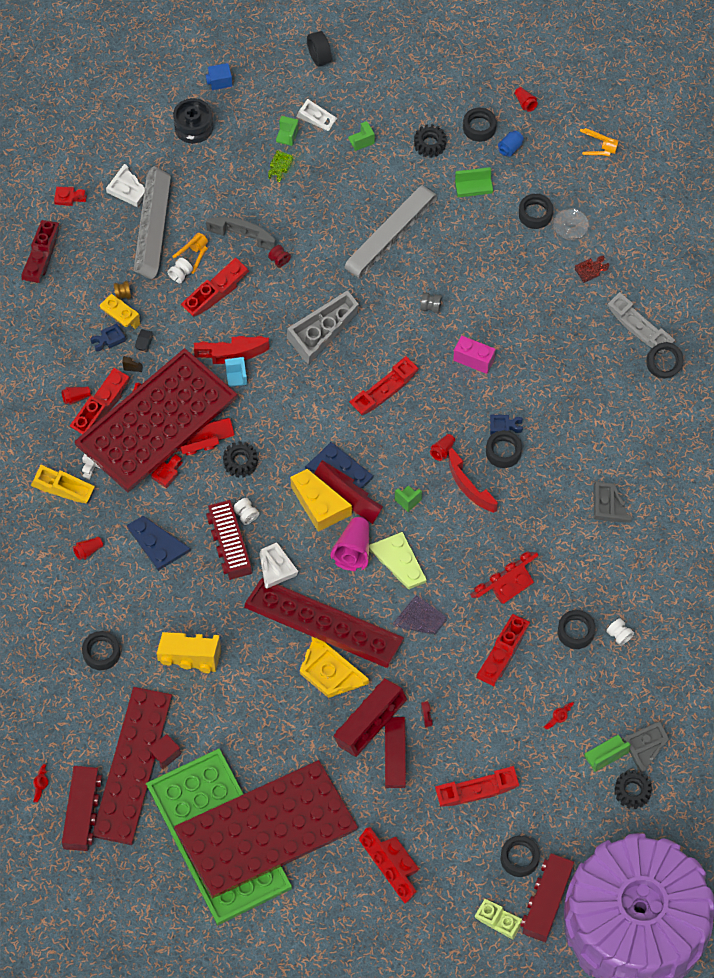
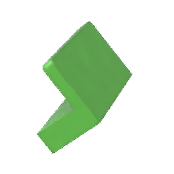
M491 168L456 171L455 187L457 198L492 194Z
M616 735L586 752L584 757L594 772L628 754L631 745L629 742L624 743L620 736Z

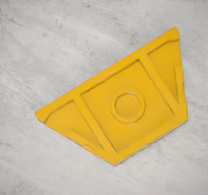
M314 637L311 638L312 642L309 649H307L305 661L300 668V674L325 696L330 698L369 684V679L324 641Z

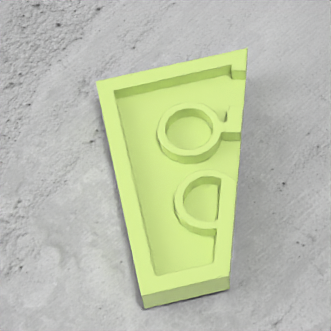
M403 532L369 545V551L408 589L426 583V578Z

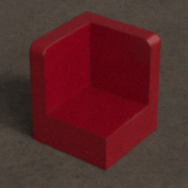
M167 734L149 748V752L159 761L162 770L181 755L180 747Z

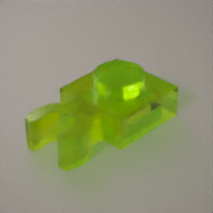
M277 150L270 163L271 169L268 172V179H271L273 175H277V182H280L282 172L287 173L294 160L293 155Z

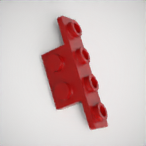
M224 418L208 423L176 452L181 451L182 454L192 455L197 453L199 449L210 450L215 448V445L219 444L218 440L234 436L231 419Z
M529 551L519 556L520 560L507 564L503 572L491 575L489 577L490 581L474 587V592L470 596L472 598H479L492 589L501 604H504L534 583L525 565L538 557V553Z
M371 827L366 828L359 837L360 843L404 903H408L415 895L416 890L407 877L415 874L419 870L418 866L397 837L381 842Z

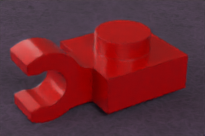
M56 187L54 204L73 206V202H86L87 195H85V190L83 189L75 191L74 187Z
M175 454L168 464L163 462L151 474V478L167 488L178 476L177 469L183 464L181 462L182 458Z

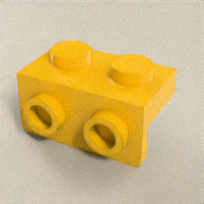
M110 294L100 304V309L123 326L128 327L130 325L136 329L140 325L139 313L113 294Z

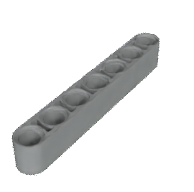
M155 166L148 171L146 177L134 271L150 280L156 276L159 268L171 178L170 174Z
M421 185L347 260L345 269L361 279V276L374 266L372 264L375 261L378 262L385 254L384 252L387 249L389 250L396 243V240L408 231L407 228L409 226L412 227L419 219L418 217L421 214L423 215L432 203L436 202L437 194Z

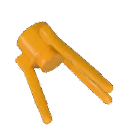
M587 128L580 129V132L602 140L603 145L601 149L605 150L582 152L583 155H604L609 157L610 153L615 154L618 140L608 138Z
M197 233L172 257L176 258L189 247L195 252L200 251L191 272L194 274L203 254L208 249L205 246L208 243L207 238L203 234Z

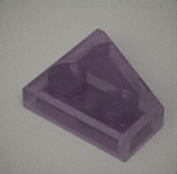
M415 595L393 622V626L435 635L447 621V617Z

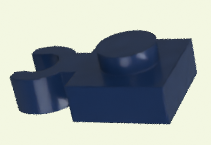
M117 323L101 330V336L90 338L91 344L99 343L94 346L96 352L101 351L105 345L110 349L126 341Z
M490 415V435L503 430H513L516 433H521L523 426H516L515 424H522V417H515L513 420H510L509 415Z

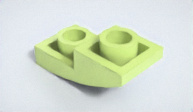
M484 899L475 914L476 919L511 939L515 938L522 922L521 918L504 911L503 907Z

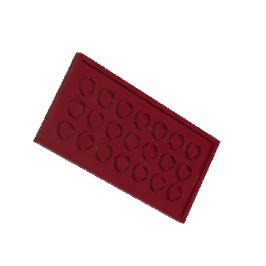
M184 348L76 439L75 445L126 492H129L238 398V394Z
M319 760L174 826L178 838L212 899L345 837L358 829Z

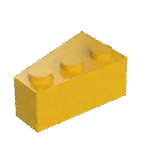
M308 469L290 477L292 490L318 532L352 515V505Z
M162 632L157 650V659L160 663L167 666L176 664L183 669L196 668L203 673L216 672L221 654L219 635H213V639L203 638L202 634H196V638L186 637L185 633Z

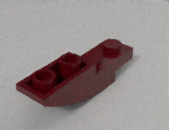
M41 220L31 244V253L21 274L22 280L40 283L42 276H45L56 243L59 223Z

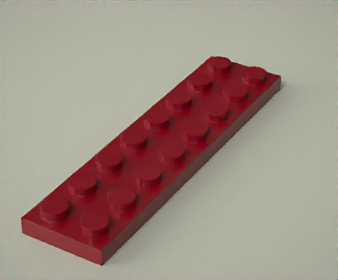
M263 578L258 582L244 608L385 668L390 666L404 640L402 636L278 584L266 588Z
M133 687L93 829L94 838L128 845L133 844L148 789L146 783L150 782L156 759L149 752V748L162 737L172 694Z

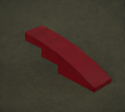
M322 460L314 475L351 504L352 511L373 524L383 506L367 497L368 492L353 484L354 479Z
M391 717L385 724V788H405V717Z

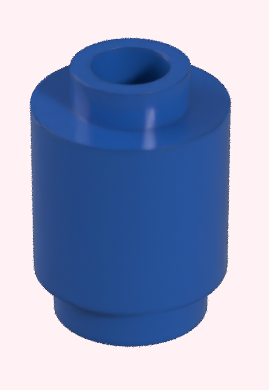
M516 130L509 132L498 143L499 152L504 156H511L522 145L524 141L522 134Z

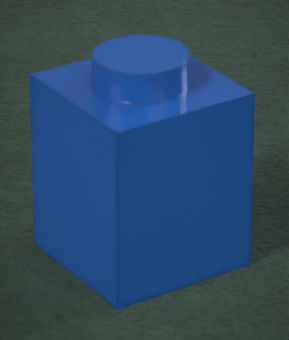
M228 63L208 67V74H205L206 83L211 85L212 90L232 87V76Z

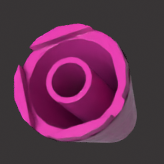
M355 517L351 519L333 546L330 557L335 560V564L338 567L349 571H356V568L363 570L368 565L369 523L364 518Z

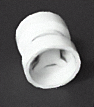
M179 258L175 262V266H172L167 273L174 281L179 277L176 282L182 283L185 280V276L193 271V267L186 259Z
M248 498L239 500L233 506L235 514L240 516V520L244 525L251 523L259 516L258 510L251 506L252 503Z
M621 618L614 621L607 629V633L610 636H615L616 642L620 646L628 642L634 635L631 628L625 627V622Z

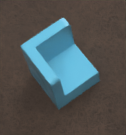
M244 357L225 359L228 386L247 385Z

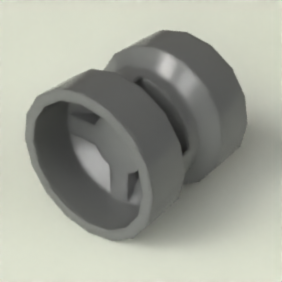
M423 292L420 310H432L434 313H439L442 295L436 294L432 297L429 293Z

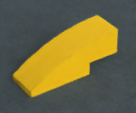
M40 465L31 484L32 487L86 504L95 487L61 470L56 472L43 465Z

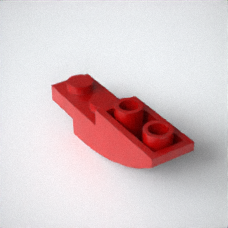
M235 257L211 281L207 279L181 303V306L193 317L205 312L236 289V283L249 270Z
M263 336L232 337L231 343H208L205 341L194 343V357L212 358L213 364H225V359L244 357V360H247L269 350V337Z
M113 368L94 397H89L70 424V427L80 434H84L122 397L120 394L130 381V377Z
M514 614L511 615L497 638L495 646L477 673V679L492 686L496 685L519 647L530 625L529 621Z

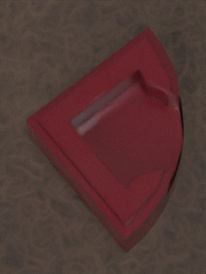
M428 701L421 702V713L425 728L433 725Z

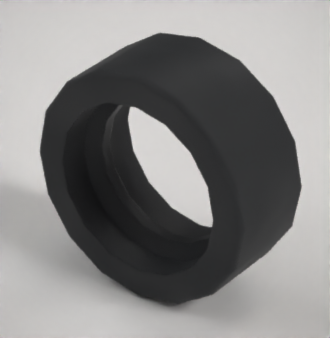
M322 31L308 34L307 46L314 64L319 67L332 61V54L325 34Z
M478 107L469 110L464 115L463 131L467 138L482 142L489 140L495 134L497 120L492 111ZM482 118L490 123V127L486 130L478 131L471 128L469 123L473 119Z
M542 194L525 196L519 204L518 213L521 223L531 229L546 227L551 222L553 216L551 200ZM530 205H540L546 209V214L542 217L534 218L526 214L525 209Z
M669 342L659 343L651 348L646 359L647 368L651 374L662 379L671 378L681 370L684 361L679 347ZM665 349L674 354L676 362L673 369L661 371L656 367L654 357L658 351Z
M505 430L492 434L487 440L486 456L489 462L498 468H510L518 463L522 453L520 438L513 432ZM500 441L510 442L515 447V453L510 457H499L493 452V446Z
M581 610L568 611L559 620L557 631L559 640L563 645L571 649L585 648L592 642L595 635L596 626L594 619L588 613ZM571 620H580L587 625L588 633L581 639L571 638L565 633L566 624Z
M96 631L88 635L82 645V654L86 664L92 669L99 671L113 667L120 657V646L116 637L106 631ZM98 641H106L113 647V653L105 660H95L90 655L91 646Z
M514 836L504 843L500 861L502 867L510 875L525 877L536 870L539 864L540 851L538 845L527 836ZM517 845L527 847L532 853L531 863L522 868L512 865L508 859V853L511 848Z

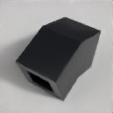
M141 329L135 344L137 350L148 352L152 341V331Z

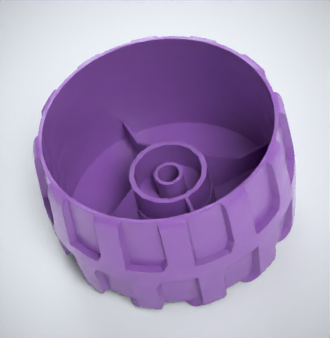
M634 833L627 835L625 839L613 843L609 840L601 843L596 847L591 857L584 863H580L567 890L564 904V921L567 944L573 948L579 960V966L589 976L593 975L595 978H684L699 961L712 933L714 894L707 887L705 882L706 872L696 859L687 857L681 852L680 845L665 838L655 840L646 838V835L643 833ZM641 907L645 913H637L634 908Z

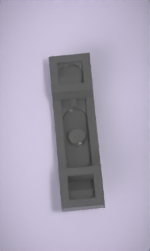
M230 217L208 218L206 221L207 231L222 236L225 235L226 230L256 239L258 247L270 251L276 246L275 239L267 231L251 222Z

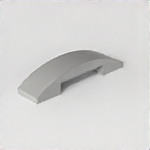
M620 292L607 304L622 325L651 348L663 342L674 343L675 339L662 328L660 330L655 328L632 308L633 303Z

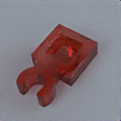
M599 256L595 262L590 258L575 265V271L583 283L600 276V271L609 269V263L601 264L604 261V256Z

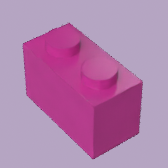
M461 335L454 349L453 361L488 374L495 360L496 349Z

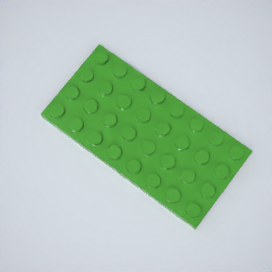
M220 749L146 783L217 926L292 889L282 867H279L212 899L174 830L175 825L243 795Z

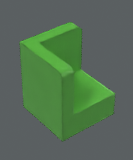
M281 116L279 121L280 130L276 142L293 146L299 130V122L297 119Z
M367 121L361 123V132L348 137L355 151L375 144V134Z
M407 486L402 491L396 489L395 501L409 512L422 501V491L420 489L414 491L410 486Z

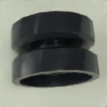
M196 98L185 99L179 102L173 112L175 133L178 138L191 144L207 140L213 131L210 106L205 101Z

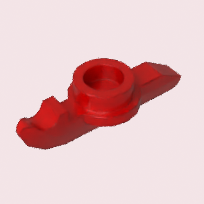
M569 702L562 708L555 709L553 717L545 724L544 728L547 730L557 722H564L567 719V711L571 710L574 702Z
M46 764L41 765L38 775L33 780L35 787L33 802L39 801L42 790L48 785V779L44 776Z

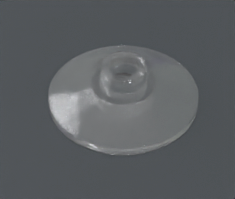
M568 208L561 210L555 215L553 228L560 237L576 240L587 233L589 220L582 211Z

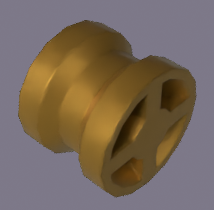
M124 281L123 284L113 283L115 296L118 299H131L128 281Z

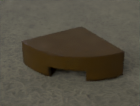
M123 356L124 371L142 372L143 366L140 362L136 363L132 361L133 358Z

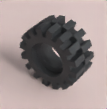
M428 124L425 125V128L421 126L414 135L415 150L418 151L419 155L423 153V157L429 155V158H432L433 155L437 157L438 153L442 154L446 148V134L444 130H440L439 126L434 128L433 124H431V127H428ZM426 138H434L437 143L429 145L423 141Z
M238 441L239 445H236L234 442L232 447L229 445L227 450H224L223 464L226 472H230L231 476L235 474L236 478H239V475H242V478L246 477L245 474L250 476L251 471L254 472L258 465L257 452L253 449L252 445L248 447L247 442L242 445V441ZM237 455H244L248 461L245 464L237 465L233 462V459Z
M627 770L625 774L622 773L617 778L614 794L622 806L625 804L628 809L630 807L637 809L638 806L641 808L649 801L652 783L651 780L648 781L647 775L643 776L642 771L638 774L636 770H633L632 773ZM630 783H635L640 787L641 793L637 796H630L627 794L625 787Z

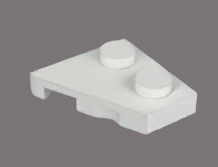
M124 164L107 186L106 192L136 207L144 199L145 188L138 182L136 176L131 174L128 166Z
M278 543L261 549L260 559L266 588L297 576L298 570Z

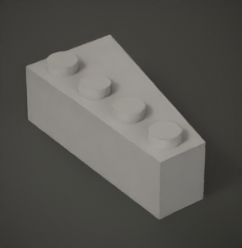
M347 290L287 328L286 338L309 365L357 314L359 304Z

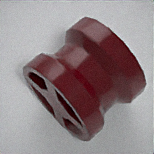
M277 245L271 249L268 258L271 261H275V265L281 268L289 262L291 255L285 252L281 245Z

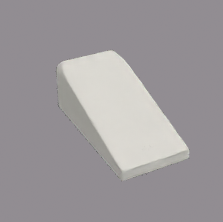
M309 99L306 100L296 116L327 131L330 130L337 119ZM327 118L330 119V123L328 125L324 124Z

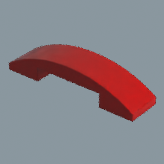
M405 356L392 367V371L366 392L364 390L360 392L349 403L361 415L374 410L397 393L419 370L418 367Z
M450 448L448 455L449 467L458 487L471 501L481 508L493 513L496 512L498 502L487 489L481 493L462 472L463 460L453 448Z
M514 766L496 770L492 775L455 784L454 781L435 786L440 807L490 798L518 787L519 783Z

